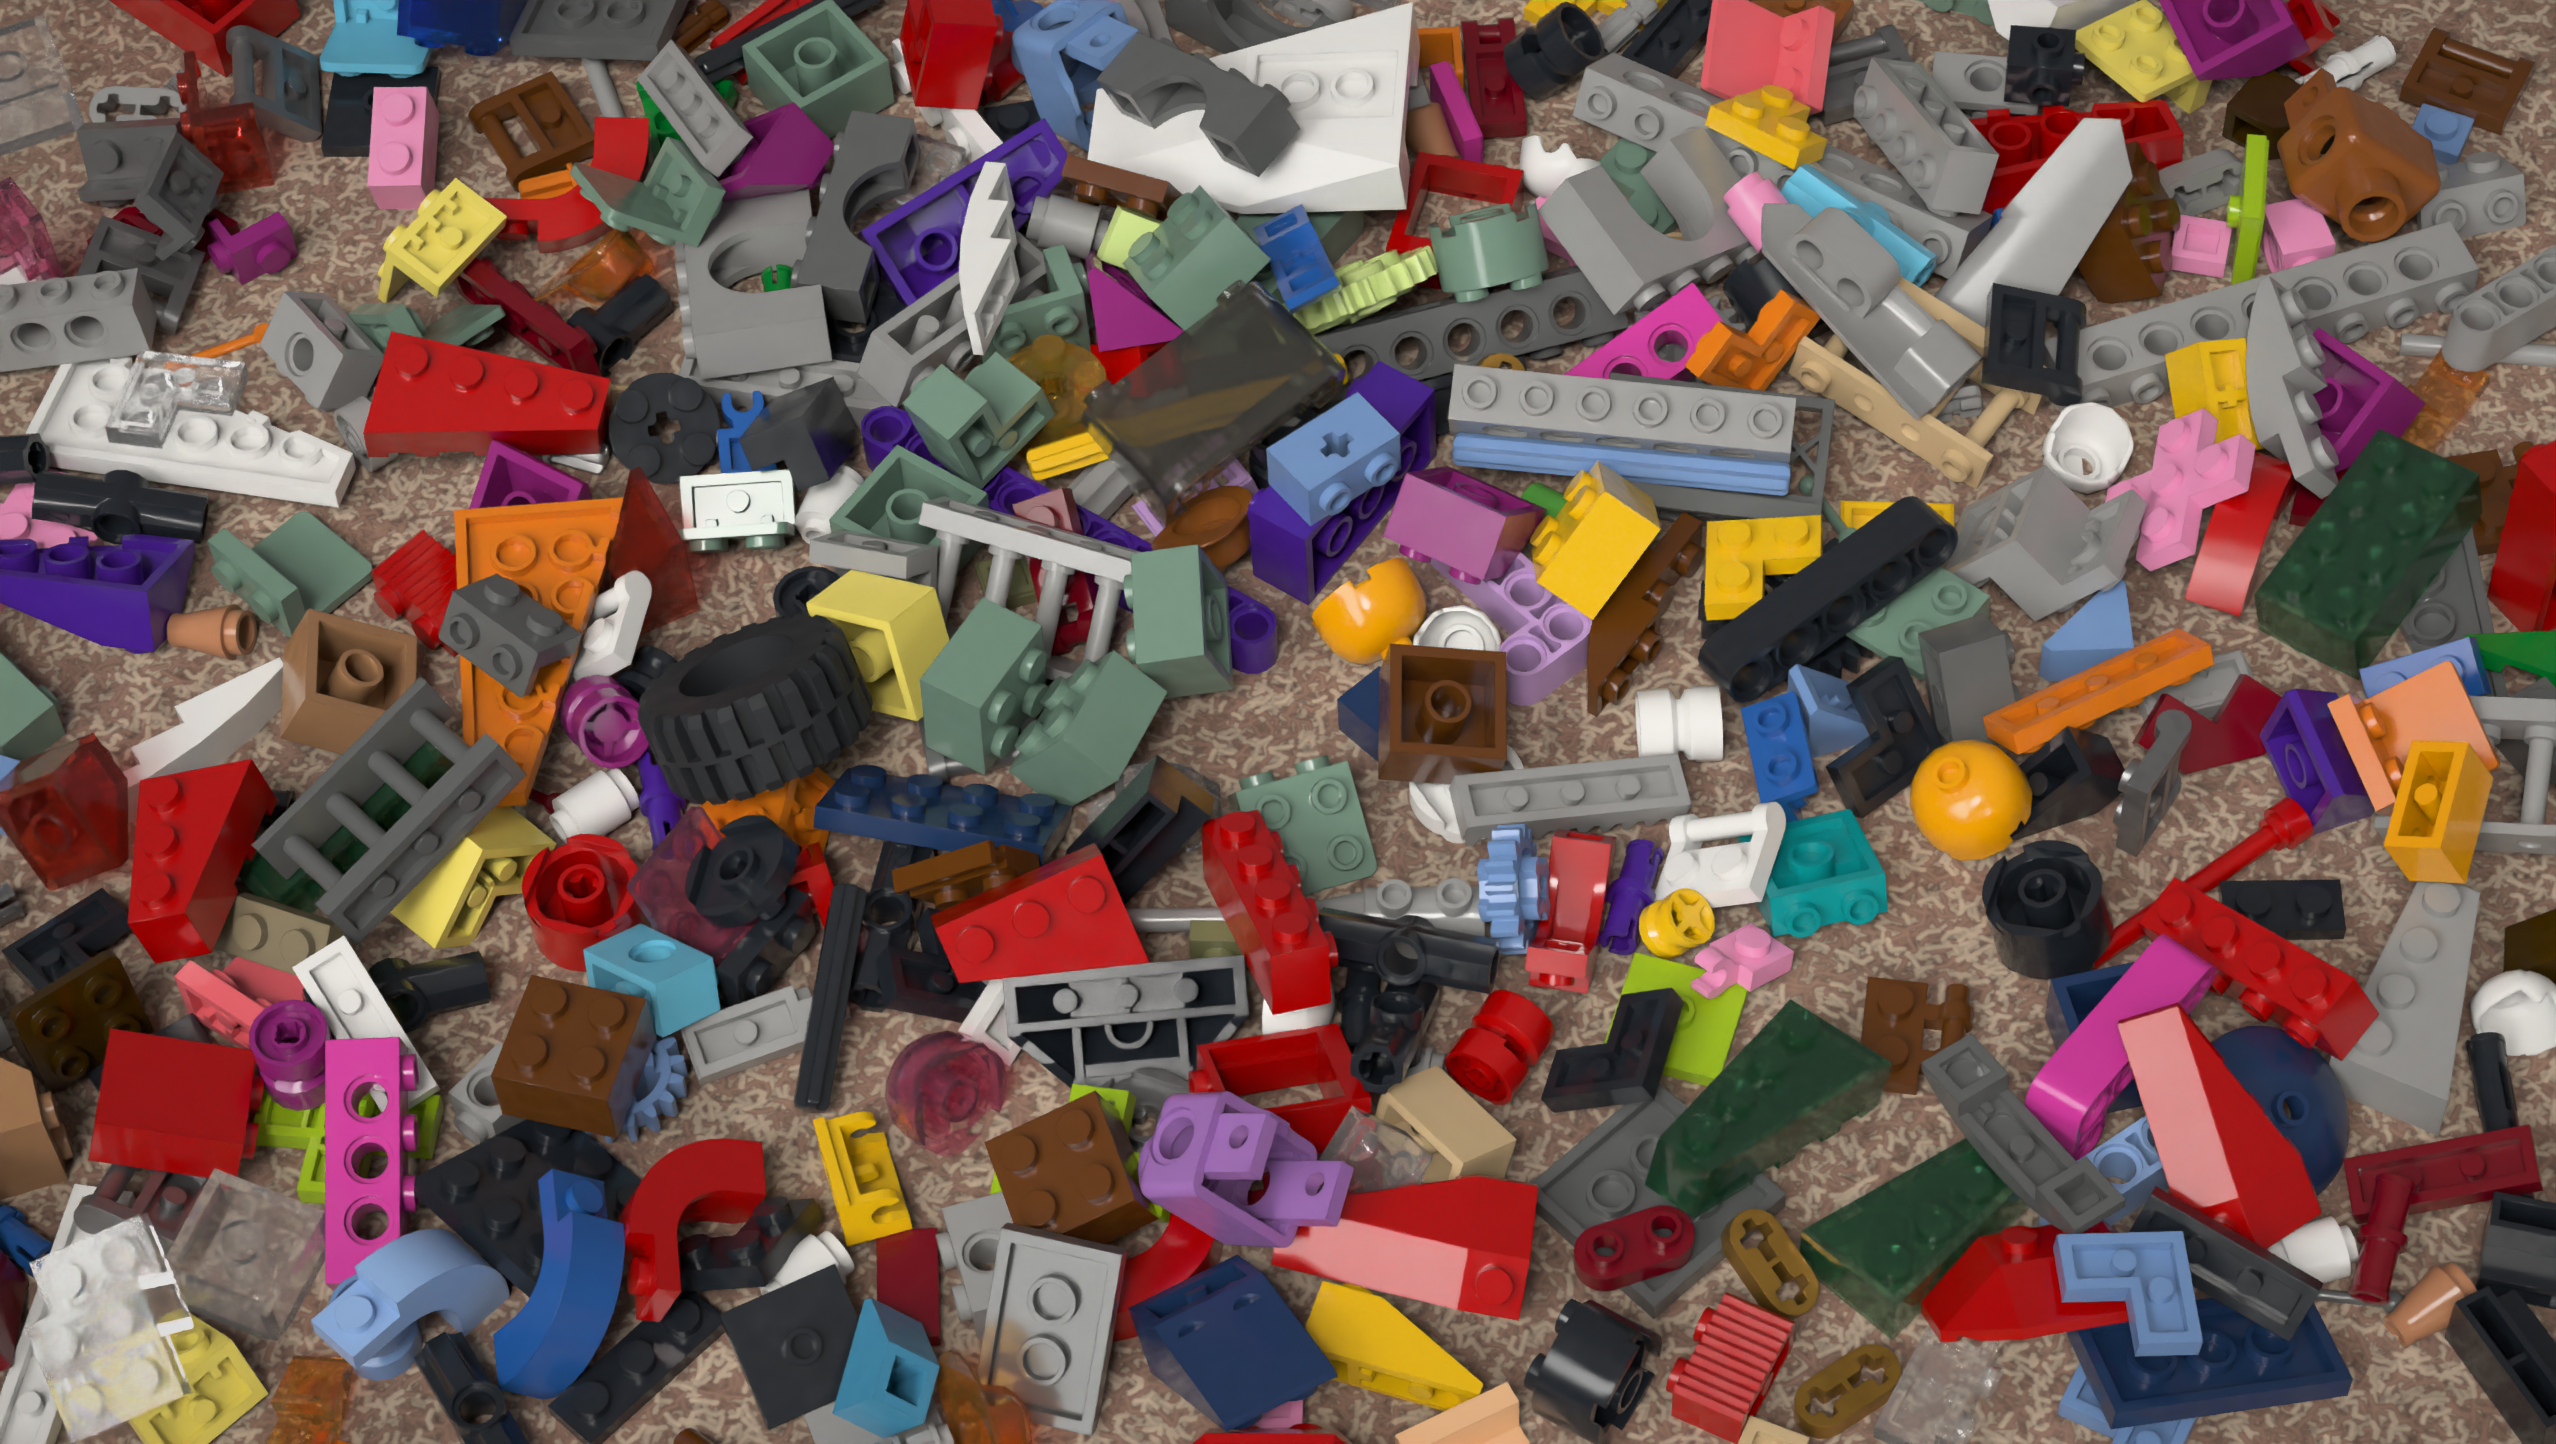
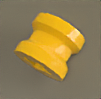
M1689 888L1678 889L1666 896L1664 900H1657L1642 910L1639 917V931L1644 944L1654 955L1663 959L1677 958L1689 950V948L1702 945L1711 938L1715 928V918L1707 900L1697 891Z

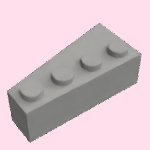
M2417 881L2363 989L2379 1015L2343 1061L2331 1055L2329 1066L2339 1080L2346 1098L2439 1136L2449 1098L2480 892L2458 883Z

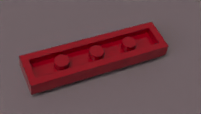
M475 257L453 280L459 294L470 304L500 305L506 315L495 323L553 366L602 377L593 356L597 353L596 344L586 330L578 325L572 328L563 321L552 305L549 303L539 304L519 281L513 280L509 282L502 277L495 265L484 257L479 260Z

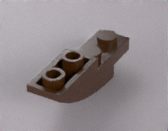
M1683 512L1653 550L1648 547L1593 619L1589 633L1587 653L1586 697L1587 712L1595 717H1598L1609 702L1614 705L1619 704L1629 690L1633 671L1640 663L1646 666L1651 664L1659 653L1663 643V635L1659 634L1660 616L1671 603L1675 591L1674 585L1682 575L1691 578L1699 569L1705 555V548L1701 546L1702 521Z

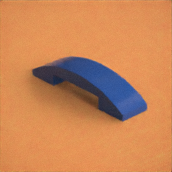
M1302 204L1253 228L1261 248L1271 259L1269 264L1276 277L1277 286L1292 315L1343 289Z

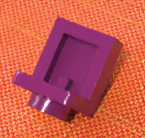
M279 211L232 236L218 219L207 223L213 241L212 244L207 246V250L214 265L221 274L231 271L241 285L265 273L272 274L282 270L289 260L298 256L290 226Z

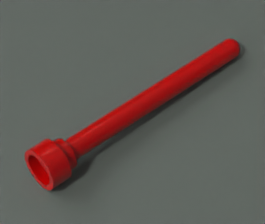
M2285 797L2265 810L2264 819L2259 822V830L2183 882L2207 894L2218 887L2220 881L2228 880L2270 850L2281 851L2285 847L2289 850L2296 848L2313 836L2314 829L2308 814L2292 798ZM2155 901L2113 929L2110 944L2103 955L2094 963L2093 970L2098 969L2146 936L2138 922Z

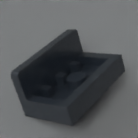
M789 885L784 891L786 901L780 912L768 920H761L757 917L749 922L714 962L719 979L717 985L719 1004L728 1008L764 995L815 937L816 930L810 899L807 894Z

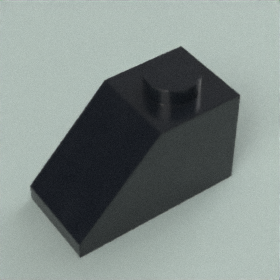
M2067 726L2019 765L2025 773L2032 791L2031 814L2026 824L2020 821L2017 829L2010 837L2015 841L2094 815L2123 793L2118 790V786L2125 769L2108 737Z

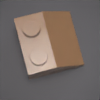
M0 1057V1200L68 1181L64 1160L75 1157L66 1123H61L52 1092L49 1091L41 1094L31 1071Z

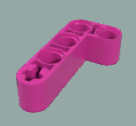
M2161 934L2149 945L2042 1067L2028 1090L2025 1100L2026 1108L2076 1161L2094 1149L2102 1135L2108 1107L2134 1079L2117 1025L2118 1020L2177 1002L2189 1015L2205 996L2215 978L2216 966L2166 934Z

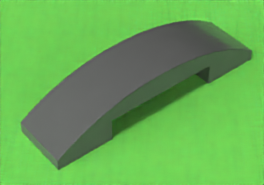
M1972 1033L1921 1062V1070L1931 1088L1967 1140L2002 1181L2049 1223L2067 1234H2081L2125 1207L2126 1199L2087 1157L2077 1162L2009 1089V1073Z

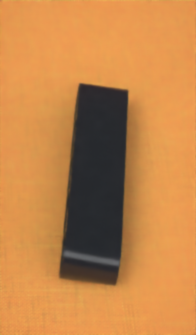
M1908 496L1898 500L1713 633L1700 649L1698 656L1699 667L1735 701L1746 703L1759 698L1788 677L1789 670L1796 664L1803 666L1943 565L1956 549L1958 543L1956 529L1922 499Z

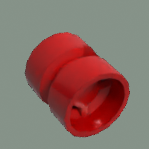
M1495 990L1488 995L1472 1018V1028L1463 1031L1447 1053L1445 1066L1451 1077L1462 1088L1495 1105H1505L1511 1102L1527 1079L1528 1067L1538 1063L1554 1040L1555 1029L1544 1011L1532 1001L1508 990Z

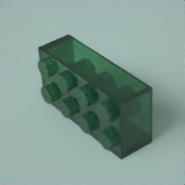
M2378 429L2254 594L2259 630L2294 650L2359 680L2361 678L2359 670L2370 666L2481 516L2482 502L2479 473L2382 429Z

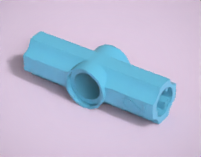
M1808 163L1799 166L1781 190V193L1790 204H1798L1813 219L1828 207H1835L1847 213L1894 257L1900 268L1901 276L1919 288L1928 281L1937 266L1936 260L1938 255L1891 223L1887 211L1881 205L1873 201H1860Z

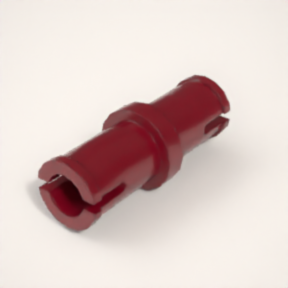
M2381 1173L2375 1179L2376 1186L2367 1223L2359 1226L2356 1239L2361 1244L2352 1285L2348 1291L2352 1298L2374 1305H2387L2389 1303V1292L2398 1255L2406 1252L2409 1241L2408 1236L2404 1234L2412 1196L2417 1187L2412 1180L2406 1177Z

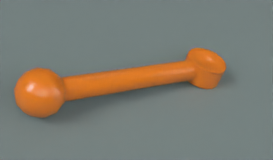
M259 324L254 328L253 334L186 357L172 355L166 361V369L171 375L179 376L186 372L187 367L255 343H261L269 324Z

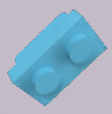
M333 0L336 23L320 56V66L323 71L336 72L346 77L358 76L363 73H382L394 78H408L425 70L444 26L441 0Z

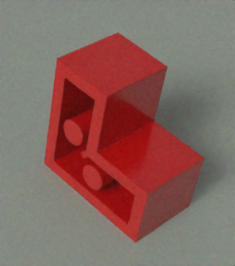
M991 0L907 1L899 40L915 107L978 110L982 89L989 88L992 81L993 66L990 57L992 48L1000 46L1003 34L1002 17L1000 14L994 13Z

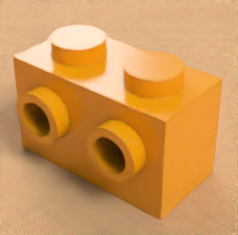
M2412 740L2383 845L2409 881L2466 884L2493 782L2492 775L2469 742Z

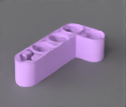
M1521 552L1503 577L1482 581L1480 585L1466 583L1454 578L1448 573L1449 565L1432 558L1430 564L1511 635L1499 648L1500 652H1506L1507 701L1521 706L1533 705L1544 699L1586 667L1592 620L1538 584L1533 563Z

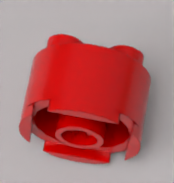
M578 834L566 838L568 844L552 851L549 850V847H546L532 859L522 881L524 904L539 951L554 964L572 971L587 972L583 949L640 923L647 927L650 924L649 906L640 871L636 863L621 843L609 837L596 834Z

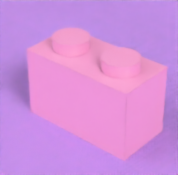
M374 87L367 186L379 209H419L423 200L435 189L439 111L427 87Z

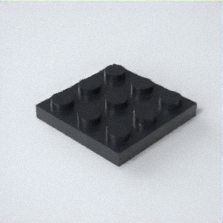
M526 1119L416 1176L414 1195L530 1298L540 1274L544 1253V1232L538 1180L551 1169H556L603 1181L608 1220L612 1221L617 1220L641 1180L584 1131Z

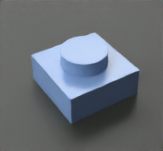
M2423 103L2412 129L2432 142L2436 161L2450 165L2458 163L2472 132L2475 118Z

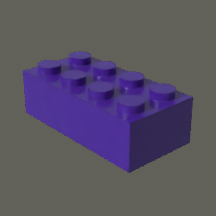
M1378 361L1365 377L1360 376L1353 381L1345 399L1358 392L1400 433L1401 470L1397 471L1384 485L1374 486L1350 501L1347 507L1338 514L1328 515L1312 526H1309L1271 486L1267 489H1260L1253 496L1248 506L1247 517L1249 518L1251 547L1249 549L1252 553L1253 575L1307 605L1315 599L1395 505L1405 474L1425 470L1436 457L1435 390L1381 361Z

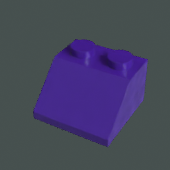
M2296 688L2284 693L2259 734L2286 796L2295 800L2306 811L2313 825V835L2372 816L2375 811L2373 804L2327 705L2339 698L2337 693Z

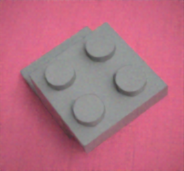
M2044 465L1964 507L1956 526L1958 533L1956 549L1941 567L1976 588L1984 585L1991 578L2034 621L2055 611L2063 613L2071 609L2081 598L2098 590L2101 592L2108 591L2123 578L2126 572L2124 565L2130 549L2140 535L2139 525L2147 503L2134 489H2131L2090 510Z

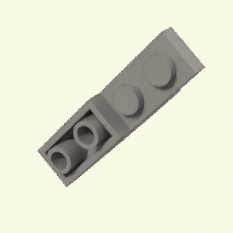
M2269 275L2259 281L2247 334L2246 377L2251 417L2259 444L2280 460L2289 462L2295 480L2323 499L2341 489L2334 467L2339 464L2338 456L2330 441L2321 434L2317 421L2322 419V412L2313 396L2314 393L2328 386L2320 366L2326 359L2320 344L2307 330L2304 320L2309 317V311L2301 295L2294 288L2287 290Z

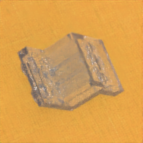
M148 1213L138 1214L29 1263L50 1316L24 1328L72 1444L84 1441L193 1393L171 1338L195 1327Z

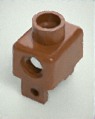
M2322 67L2284 103L2290 130L2279 139L2277 149L2290 190L2295 197L2342 225L2343 231L2351 238L2371 244L2389 239L2441 190V180L2432 142L2412 129L2397 113L2382 103L2370 101L2350 88L2337 87L2334 75ZM2335 135L2330 149L2319 159L2324 144Z

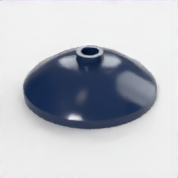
M2259 1025L2246 1026L2215 1038L2211 1043L2224 1058L2226 1067L2248 1094L2252 1092L2264 1107L2266 1116L2284 1138L2288 1137L2301 1152L2316 1195L2318 1196L2329 1186L2339 1172L2349 1142L2350 1124L2347 1102L2334 1071L2316 1049H2308L2302 1046L2280 1028ZM2284 1101L2289 1106L2291 1119L2283 1111Z

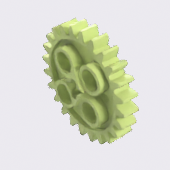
M1429 245L1412 251H1406L1400 255L1397 249L1365 262L1362 260L1353 261L1336 269L1335 273L1341 283L1342 290L1293 315L1290 313L1286 303L1265 314L1274 338L1276 340L1305 330L1309 336L1340 323L1344 325L1357 322L1366 316L1378 312L1382 307L1395 302L1397 297L1413 290L1414 284L1437 274L1434 254Z

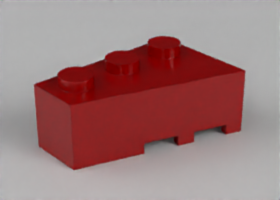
M252 759L140 780L128 925L155 964L210 954L215 947L238 893L234 885L244 860L253 859L256 849L252 844L255 842L254 837L264 814L271 815L278 801Z
M1095 843L930 916L959 983L1150 963L1104 858Z

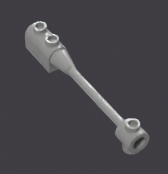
M1458 878L1444 880L1436 887H1410L1402 880L1389 879L1381 883L1379 887H1365L1362 892L1315 901L1318 914L1326 907L1396 920L1405 915H1417L1427 919L1435 928L1485 937V922L1481 921L1478 910L1479 886H1470L1466 881ZM1218 907L1126 909L1136 932H1190L1191 920L1225 921ZM1395 942L1398 952L1404 957L1410 959L1418 958L1416 951L1409 944Z

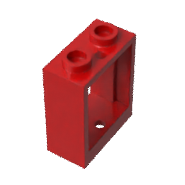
M1419 151L1409 178L1407 208L1399 210L1386 246V252L1397 249L1400 255L1406 251H1412L1427 245L1432 249L1430 239L1412 236L1427 191L1495 204L1510 203L1511 212H1521L1524 201V170ZM1438 272L1428 277V279L1414 284L1442 290Z
M1338 1023L1197 1045V1070L1189 1071L1188 1073L1189 1093L1228 1091L1236 1096L1317 1083L1324 1099L1265 1108L1264 1110L1270 1111L1290 1123V1128L1315 1146L1317 1154L1370 1145L1371 1095L1369 1091H1364L1362 1083L1356 1077L1350 1075L1352 1053Z

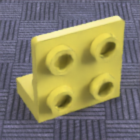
M2140 0L2076 31L2075 49L2080 53H2085V57L2138 101L2147 102L2164 94L2188 114L2205 104L2212 80L2199 81L2196 78L2167 16L2149 1Z
M457 178L442 192L434 189L421 203L417 211L418 217L408 227L400 224L385 241L383 250L386 252V257L378 271L381 282L377 298L387 303L410 278L437 298L505 227L507 216Z
M178 1308L172 1313L164 1314L155 1319L148 1326L143 1337L124 1352L116 1353L103 1361L98 1367L96 1375L84 1384L85 1389L94 1399L128 1421L144 1444H209L268 1395V1392L232 1339L183 1308Z

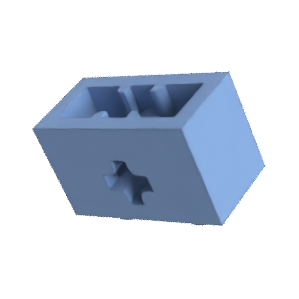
M1358 392L1266 449L1269 485L1309 526L1314 525L1328 515L1338 514L1347 507L1350 501L1374 486L1384 485L1397 471L1401 470L1400 433Z

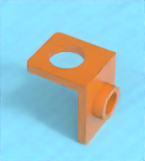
M1459 26L1418 29L1420 41L1419 67H1429V65L1448 61L1449 64L1453 65V70L1464 92V72Z

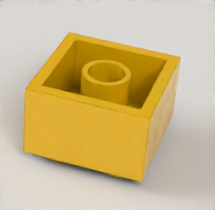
M1598 460L1589 473L1581 470L1575 475L1563 495V498L1567 500L1566 504L1555 518L1547 515L1537 526L1530 539V544L1534 546L1531 549L1536 582L1591 620L1595 618L1661 530L1653 498Z

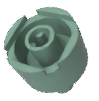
M1523 201L1525 212H1511L1510 203L1456 214L1449 217L1451 228L1442 231L1437 221L1429 224L1427 227L1442 292H1453L1456 302L1463 303L1489 296L1487 287L1507 283L1510 284L1511 290H1521L1542 284L1541 272L1549 269L1550 264L1536 201Z

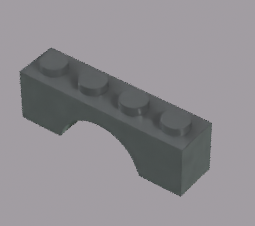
M1165 0L1167 25L1223 54L1338 23L1321 15L1310 27L1291 26L1267 13L1255 0Z
M1137 32L1096 79L1122 114L1154 129L1182 113L1205 110L1199 128L1223 161L1257 177H1260L1301 129L1287 110L1291 105L1289 100L1276 87L1270 84L1260 87L1234 68H1230L1228 71L1222 70L1201 53L1196 52L1193 56L1186 54L1175 43L1165 37L1157 41Z
M852 110L845 131H838L833 149L835 163L831 174L825 173L823 175L819 193L821 206L818 215L811 216L808 220L805 235L807 249L803 260L797 259L795 261L791 276L792 288L821 284L826 318L867 323L880 277L873 247L856 238L852 231L861 215L876 203L891 197L908 194L921 153L913 118Z

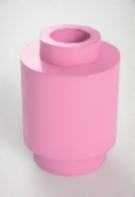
M1756 171L1747 175L1729 189L1724 195L1723 200L1729 206L1727 214L1759 254H1763L1761 241L1762 206L1764 203H1790L1770 178L1764 180Z

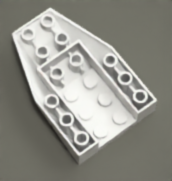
M1413 2L1209 58L1222 70L1237 69L1252 83L1263 87L1265 84L1276 87L1287 97L1291 104L1287 110L1301 129L1260 177L1223 161L1199 128L1205 110L1182 113L1154 129L1122 114L1103 88L1096 91L1087 160L1168 181L1182 194L1192 193L1200 185L1225 210L1241 214L1285 213L1300 204L1303 205L1306 212L1406 209L1410 173L1405 142L1409 87L1417 86L1420 41Z

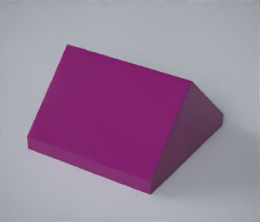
M1091 249L1089 255L1085 258L1099 352L1178 340L1184 330L1147 296L1135 280L1114 265L1101 261L1097 257V253Z
M492 439L469 509L592 500L588 483L503 441Z

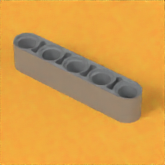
M2556 244L2461 299L2455 305L2441 351L2443 358L2449 365L2465 372L2483 370L2556 327Z

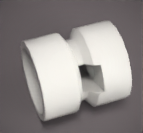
M1718 685L1693 686L1691 689L1684 690L1680 699H1675L1668 688L1636 690L1635 716L1639 757L1676 754L1678 751H1683L1688 760H1695V762L1722 761L1723 722Z

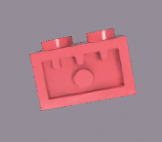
M1712 0L1700 83L1701 88L1724 100H1728L1736 95L1760 89L1764 85H1776L1792 92L1794 100L1811 107L1809 115L1821 112L1823 109L1836 13L1819 5L1783 18L1748 0Z
M238 956L223 971L213 969L211 972L189 960L174 976L188 1014L193 1013L197 1021L242 1049L251 1050L249 1031L254 1019L265 1008L279 1001L292 999L303 1001L302 989H304V986L298 976Z

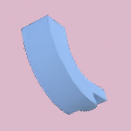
M424 1229L406 1234L389 1242L357 1264L355 1269L359 1280L311 1319L315 1333L357 1370L411 1323L434 1311L458 1332H462L465 1337L510 1297V1293L501 1273L456 1234L445 1229Z

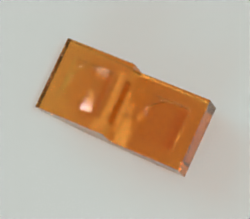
M2442 348L2415 386L2409 384L2407 387L2426 404L2397 441L2406 447L2422 449L2421 455L2427 459L2432 456L2490 384V374L2483 370L2465 372L2449 365L2443 358Z
M294 1355L271 1400L278 1421L266 1444H336L348 1403L354 1367L344 1358Z

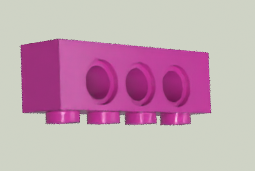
M1692 282L1563 375L1610 379V372L1689 382L1696 376L1684 365L1695 352L1700 338L1710 331L1718 321L1723 322V320ZM1668 343L1679 344L1687 351L1685 356L1676 362H1665L1656 353L1660 347Z
M400 1037L325 1040V1284L332 1291L343 1280L357 1274L355 1266L370 1254L389 1242L409 1234V1212H417L419 1208V1199L414 1195L417 1175H409L408 1151H417L419 1145L417 1115H408V1091H417L418 1060L416 1054H408V1048ZM372 1091L386 1092L388 1103L380 1115L373 1118H365L359 1115V1103L367 1093ZM372 1151L386 1152L388 1155V1165L380 1176L372 1179L360 1177L359 1164L366 1154ZM374 1211L387 1213L388 1226L380 1237L373 1240L360 1238L359 1225L367 1214Z

